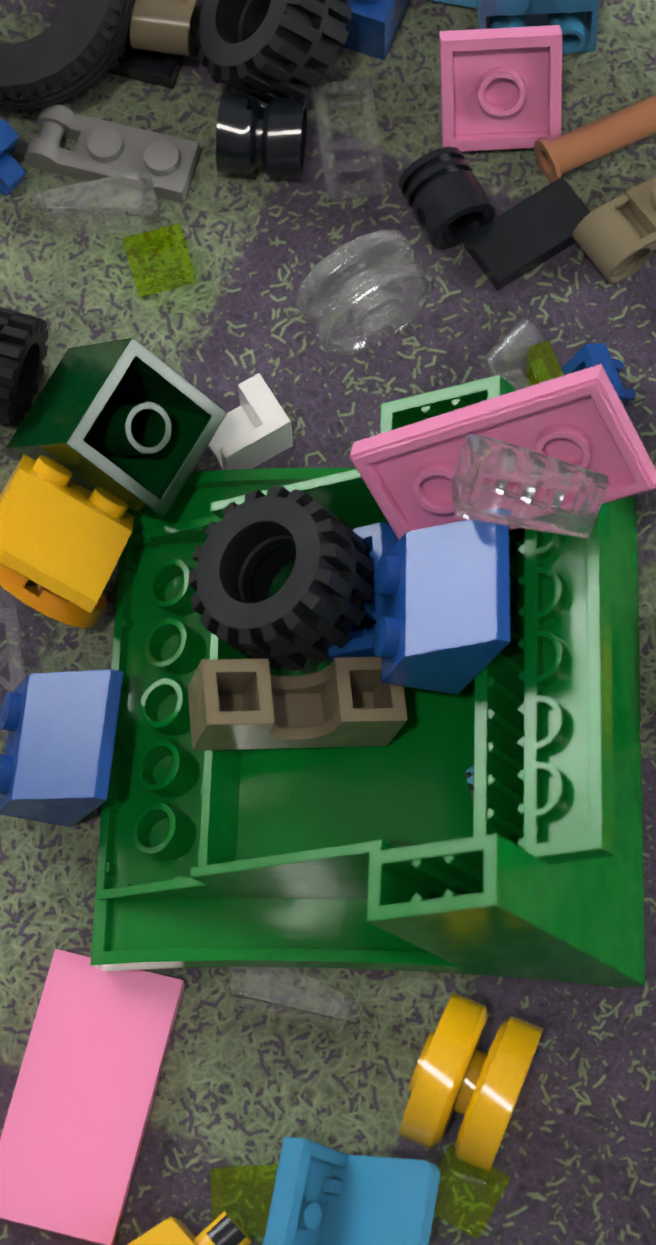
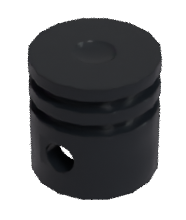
M456 147L439 148L423 155L414 161L399 179L401 193L412 208V212L429 242L436 249H448L463 243L464 236L489 222L494 217L495 208L478 179L472 173V169L465 161L464 155Z

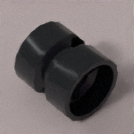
M222 94L216 131L217 171L251 175L257 166H263L268 176L301 178L307 139V101L272 98L266 107L261 106L255 96Z

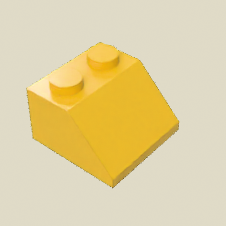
M23 454L0 494V563L92 613L132 533L134 516L126 512L129 507L126 502L103 488L95 487L94 491L91 492L71 481L72 472L59 462L40 455L36 461Z

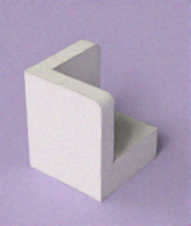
M260 373L238 384L240 406L227 413L208 444L209 450L222 470L252 469L293 446L291 421Z

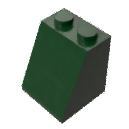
M134 338L68 348L5 449L19 460H21L23 454L36 461L40 455L49 457L68 468L73 474L70 480L93 492L95 487H101L126 502L129 509L157 518H164L227 415V412Z

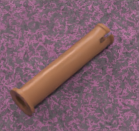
M656 94L553 140L547 141L544 138L536 140L534 142L535 156L547 180L550 183L562 178V174L655 134Z

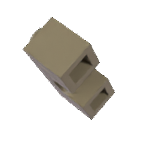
M382 657L334 658L326 669L302 676H277L270 674L269 659L201 660L187 687L192 750L388 746L407 722L404 687L381 683Z

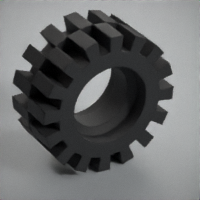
M0 307V423L15 427L25 418V412H28L32 405V396L37 393L39 375L43 376L45 368L42 362L47 356L48 346L45 343L49 338L48 330H45L47 323L42 318Z

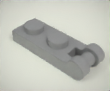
M54 104L41 109L37 120V125L40 128L37 138L30 140L24 157L25 161L33 168L184 203L200 156L199 142L75 114L69 108L60 104ZM63 137L77 140L74 151L60 147Z

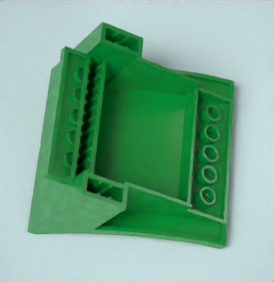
M496 375L382 403L380 434L517 390L501 375ZM262 468L191 472L164 518H157L129 508L126 510V512L134 516L132 533L118 563L111 669L122 671L123 678L107 800L101 806L91 966L104 971L225 967L373 969L538 979L615 988L645 986L642 772L639 731L641 711L638 538L636 498L633 495L509 530L510 643L458 695L403 686L407 722L388 746L193 751L187 690L201 660L249 659L208 631L199 621L202 615L193 610L190 597L196 590L188 585L189 572L196 569L198 562L192 559L196 545H204L208 535L204 531L211 521L218 524L224 517L222 510L233 501L238 505L243 504L245 494L258 489L266 495L270 487L283 486L289 492L298 489L307 493L352 529L379 522L389 523L357 468ZM295 560L284 566L275 576L268 590L267 599L276 594L285 585L293 571ZM307 659L305 668L302 670L290 671L282 666L279 671L270 669V674L277 676L308 675L326 669L332 662L326 659L319 664H315ZM473 765L474 801L466 779V770Z

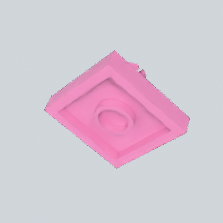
M560 25L439 31L442 148L456 147L461 152L534 148V142L540 138L550 141L561 136L562 31Z

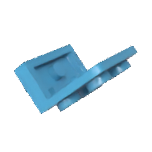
M284 1137L262 1245H428L440 1181V1170L437 1165L426 1160L348 1155L305 1138Z

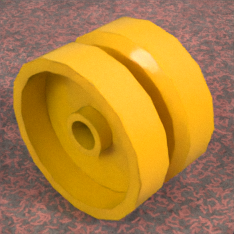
M453 993L441 1016L435 1033L430 1032L416 1065L408 1089L411 1095L400 1125L399 1136L431 1149L442 1141L454 1111L464 1115L454 1144L456 1159L489 1173L529 1071L543 1028L510 1016L500 1024L490 1050L486 1053L478 1049L488 1022L486 1005Z

